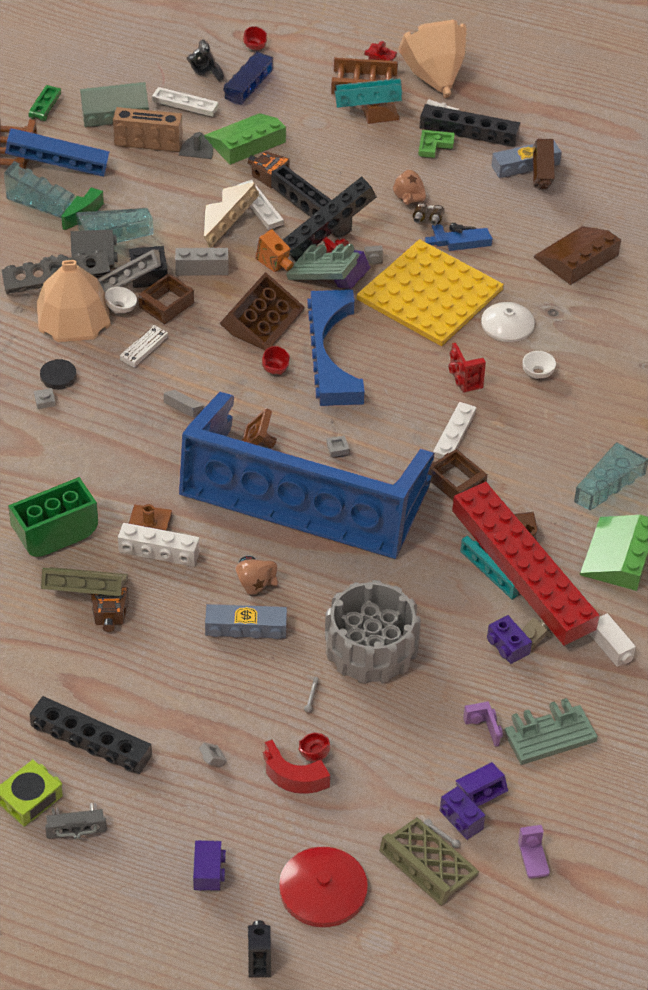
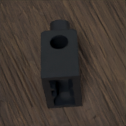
M256 920L252 925L248 926V978L271 977V926L266 925L262 920ZM256 952H263V957L256 958Z

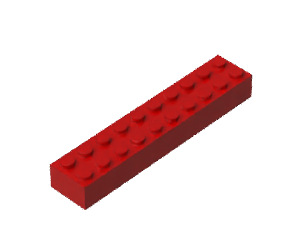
M487 482L454 496L452 512L512 582L563 646L597 630L600 617L598 612Z

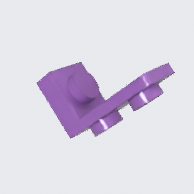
M489 701L465 706L463 717L465 724H478L486 721L494 746H499L503 732L501 726H498L496 723L495 709H491Z
M542 825L520 828L518 844L529 879L549 876L550 873L542 847L544 833Z

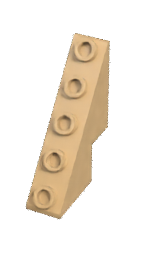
M254 182L223 188L222 202L206 205L204 237L209 248H212L259 197V191L256 189Z

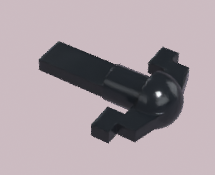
M455 222L449 225L451 232L462 233L463 230L476 229V227L463 226Z

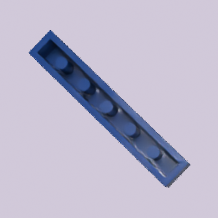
M10 128L5 154L103 177L110 152Z

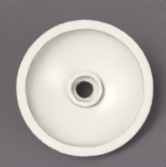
M501 302L488 307L484 311L481 325L483 330L496 340L517 342L527 338L533 332L535 320L532 313L525 307L517 303Z

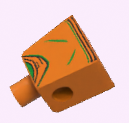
M272 229L259 237L255 258L257 261L273 272H277L281 268L289 271L294 266V263L289 259L290 247Z

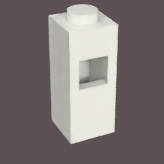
M608 613L599 617L597 630L589 633L616 667L631 662L634 658L636 646Z

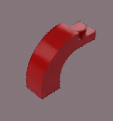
M273 739L265 742L263 757L266 762V774L277 786L289 792L299 794L316 793L330 788V774L322 760L308 765H294L282 757Z

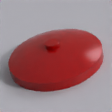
M313 847L299 852L287 862L280 876L279 892L285 909L295 919L306 925L326 928L346 923L359 913L367 897L368 883L361 864L347 852L332 847Z

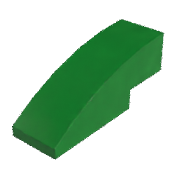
M91 187L84 197L76 196L61 216L62 229H70L95 214L104 204L103 191Z

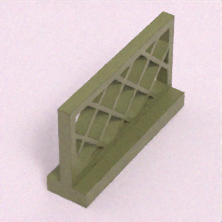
M55 567L43 568L41 589L121 596L122 587L128 581V574Z
M418 817L392 835L387 833L382 837L379 851L441 906L448 901L449 896L479 874V870ZM417 826L423 831V834L411 833V829ZM396 839H408V845L401 844ZM411 839L423 840V846L411 845ZM426 841L435 842L438 848L427 847ZM412 851L423 852V858H417L412 854ZM427 853L438 854V860L427 859ZM442 854L450 855L454 862L443 861ZM427 865L439 866V872L431 871ZM442 867L454 868V874L443 873ZM458 868L466 869L469 874H458ZM443 879L454 880L455 884L450 887Z

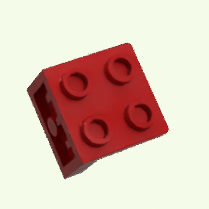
M452 343V349L449 352L451 361L448 364L450 374H453L455 377L456 385L460 386L463 393L482 389L484 387L486 361L484 358L466 361L457 343Z

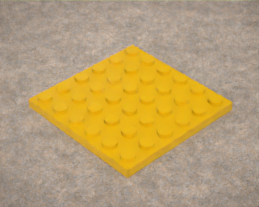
M419 239L357 294L356 299L442 347L503 290L504 284Z

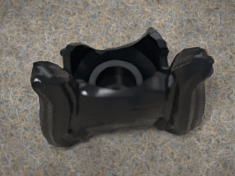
M204 39L200 40L199 47L186 57L187 61L197 75H206L207 72L211 71L218 81L223 80L225 77L219 64L215 62V58L210 52L209 43Z

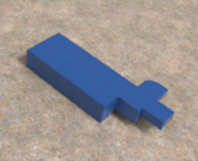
M436 224L435 226L432 225L435 236L425 237L426 243L432 246L437 245V247L448 246L449 251L492 246V236L488 228L463 230L462 233H445L443 226Z

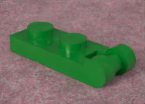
M46 85L30 108L29 118H39L41 121H46L48 113L62 94L61 88Z

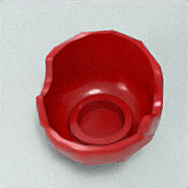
M257 26L248 27L243 36L244 45L254 51L261 50L267 42L266 31Z
M271 346L264 351L262 367L270 374L281 375L289 366L290 355L279 346Z
M313 732L299 740L298 749L304 759L316 762L324 760L328 756L330 741L324 734Z

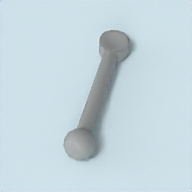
M314 677L309 700L304 707L307 713L312 711L311 704L319 677Z
M430 819L424 820V823L429 828L452 843L454 848L460 847L459 840L452 839L432 825Z

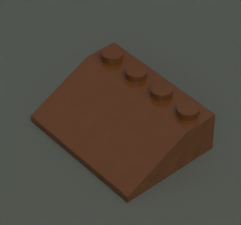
M581 226L535 254L534 258L569 285H572L618 256L621 239L608 230Z
M265 272L219 324L231 335L262 350H266L276 342L305 306Z

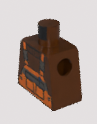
M267 151L263 152L258 158L251 155L247 162L252 166V176L271 189V171L283 164L290 168L289 158Z
M122 587L121 596L90 593L96 625H103L105 632H112L115 630V625L124 624L129 604L128 587Z

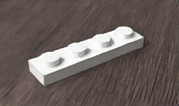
M158 87L152 96V102L213 117L218 109L217 101Z
M249 180V181H246V182L237 184V186H238V185H243V184H248V183H253V181H252V180ZM256 186V189L259 191V197L250 205V208L268 230L282 226L283 218Z
M462 402L458 403L433 451L435 453L434 457L441 459L445 454L458 448L476 413L477 407Z

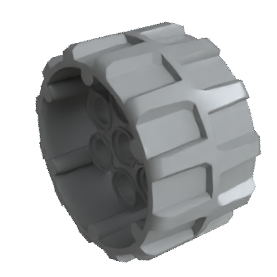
M377 580L361 584L357 582L350 584L348 589L342 593L335 594L332 598L331 608L326 611L325 640L328 660L336 664L337 671L343 676L348 675L364 684L378 681L386 683L389 682L390 678L398 674L403 675L409 670L410 660L415 659L418 654L421 619L417 616V604L412 598L409 599L402 592V588L396 585L393 587Z

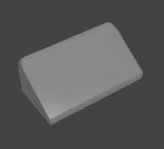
M176 390L163 394L164 403L193 418L204 408L202 403Z

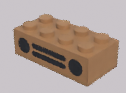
M116 107L113 118L114 146L180 152L183 141L182 113Z

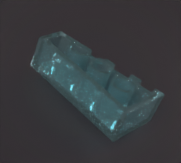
M14 161L4 172L6 198L61 218L75 199V195L57 184L51 185L44 177L39 178L33 175V171L28 168L24 170L19 167V163Z
M148 208L76 213L79 231L113 230V235L117 234V243L154 234L153 218Z
M616 442L578 484L574 502L588 510H592L606 501L611 494L618 493L625 485L632 484L637 477L644 476L647 471L648 458Z

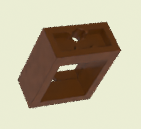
M536 139L533 145V187L547 189L555 179L554 139Z
M169 273L139 294V308L163 324H166L194 304V290ZM168 291L180 297L169 306H165L156 300Z
M457 449L445 454L438 461L433 462L428 472V475H431V483L451 500H453L455 495L487 482L488 474ZM454 466L470 478L458 487L442 475Z

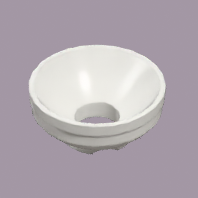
M112 287L105 293V302L112 312L124 314L135 308L137 297L127 288Z
M532 351L523 358V370L534 379L546 378L555 370L556 361L547 352ZM541 369L543 372L535 373L533 370Z

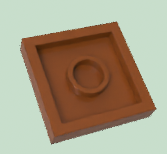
M265 408L245 426L241 441L254 445L263 443L270 449L273 448L277 438L267 433L272 411Z
M134 504L128 524L168 531L172 510L156 508L151 504L144 506Z

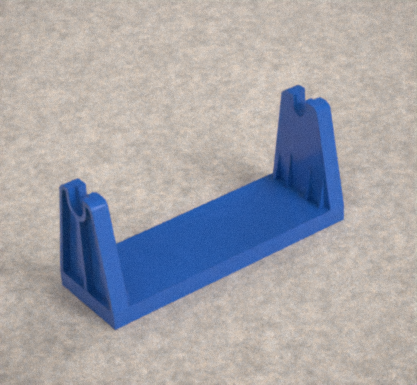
M219 392L183 432L179 495L396 559L431 482V475H428V472L434 461L435 453L423 449L418 451L400 479L392 485L227 437L232 427L233 416L229 415V411L234 405V395Z

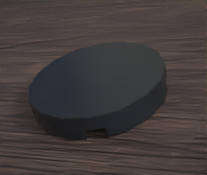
M54 359L42 366L40 369V380L48 388L64 389L67 385L70 384L71 386L75 382L76 368L74 364L67 360Z

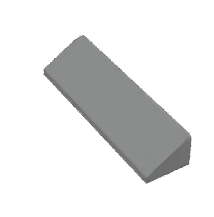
M153 249L98 278L104 292L106 293L112 287H121L161 266L159 251Z

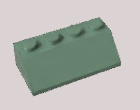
M145 82L80 89L84 127L113 124L116 107L149 110Z

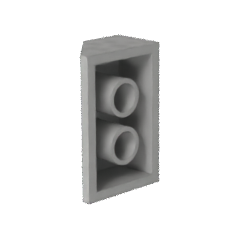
M176 248V276L228 275V248Z

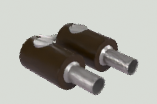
M418 203L412 216L415 223L422 222L428 209L432 208L429 219L431 225L435 226L442 221L445 209L441 205L427 206L425 203Z

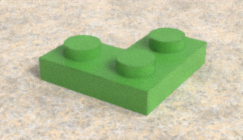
M422 130L418 156L435 158L436 147L453 149L455 133Z

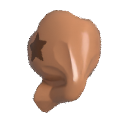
M406 170L396 178L393 191L399 199L403 200L404 204L409 205L414 202L425 201L426 192L424 184L414 170Z
M249 559L241 561L235 567L238 578L249 595L260 593L266 585L277 586L279 584L276 577L278 567L274 561Z

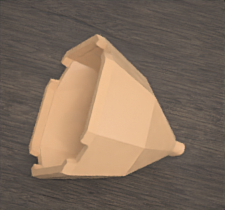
M456 20L422 24L418 26L417 32L413 34L411 32L405 33L398 48L413 73L437 91L443 93L444 98L450 97V89L465 57L467 28L463 23L458 25Z
M75 260L63 261L62 266L44 282L37 300L39 331L43 334L47 332L52 335L53 340L57 342L95 339L101 329H107L111 325L109 308L105 302V292L98 279L79 267Z

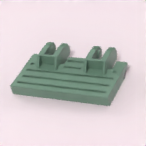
M339 244L332 253H326L325 245H319V247L311 245L286 273L288 280L345 279L357 264L356 260L360 255L359 253H354V246L352 244L347 246Z
M564 698L561 700V705L565 713L562 714L556 702H551L549 704L550 710L556 721H554L551 714L534 719L528 709L523 712L524 719L528 724L525 726L517 713L512 714V722L517 733L513 726L504 728V731L520 765L597 742L598 736L580 705L572 707L568 699Z

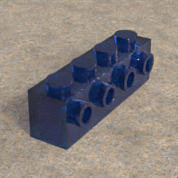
M256 52L241 66L240 70L225 83L223 87L224 99L242 105L273 71V57L260 52Z

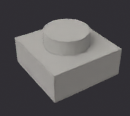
M382 245L364 248V254L369 264L382 263Z
M52 388L34 391L37 409L56 406Z
M345 435L326 439L331 457L349 454Z
M203 743L199 749L203 754V759L209 765L222 767L227 762L218 745Z

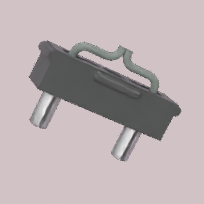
M91 803L89 805L90 811L60 814L59 808L56 807L55 814V808H52V815L46 816V837L50 839L73 836L74 839H80L81 835L106 832L107 823L103 815V809L97 810V804L94 803L93 810Z

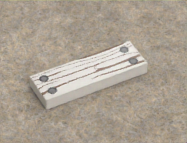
M153 325L120 355V360L135 368L168 338V332Z

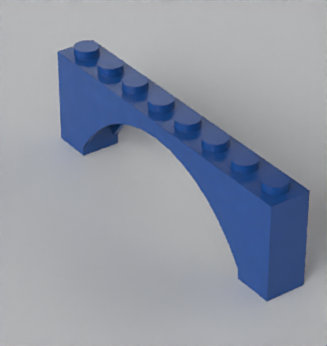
M353 290L311 291V298H307V308L311 309V311H308V319L312 321L309 325L310 334H313L311 336V347H314L312 349V359H316V361H313V372H317V374H314V384L318 385V388H315L316 399H319L320 406L364 405L365 391L363 379H358L339 368L329 358L323 345L326 335L335 324L349 315H354Z

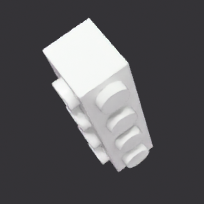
M123 523L118 535L120 553L195 567L200 552L199 537L128 523Z

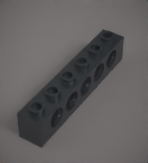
M425 104L420 115L419 129L455 133V136L515 147L519 137L521 122Z
M283 164L271 171V187L310 217L331 201L329 197ZM352 218L334 231L333 234L341 238L351 232Z
M361 176L286 236L283 241L290 247V256L297 261L311 245L317 246L325 237L331 235L376 199L377 196L372 186Z
M45 696L41 697L29 713L31 726L35 730L46 732L55 739L66 741L73 747H79L91 755L104 758L107 762L115 763L129 772H135L140 775L152 757L151 743Z

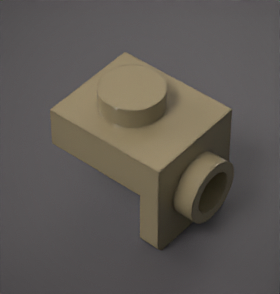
M535 617L522 629L532 641V649L546 635L549 638L552 636L543 620L539 622Z

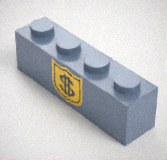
M555 141L554 166L560 165L562 152ZM534 144L493 153L491 166L498 178L533 171Z
M206 604L205 636L286 638L287 607Z

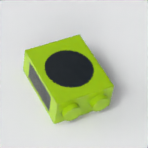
M32 759L0 784V806L25 827L63 796L62 782L58 777H53L49 774L43 764H38Z

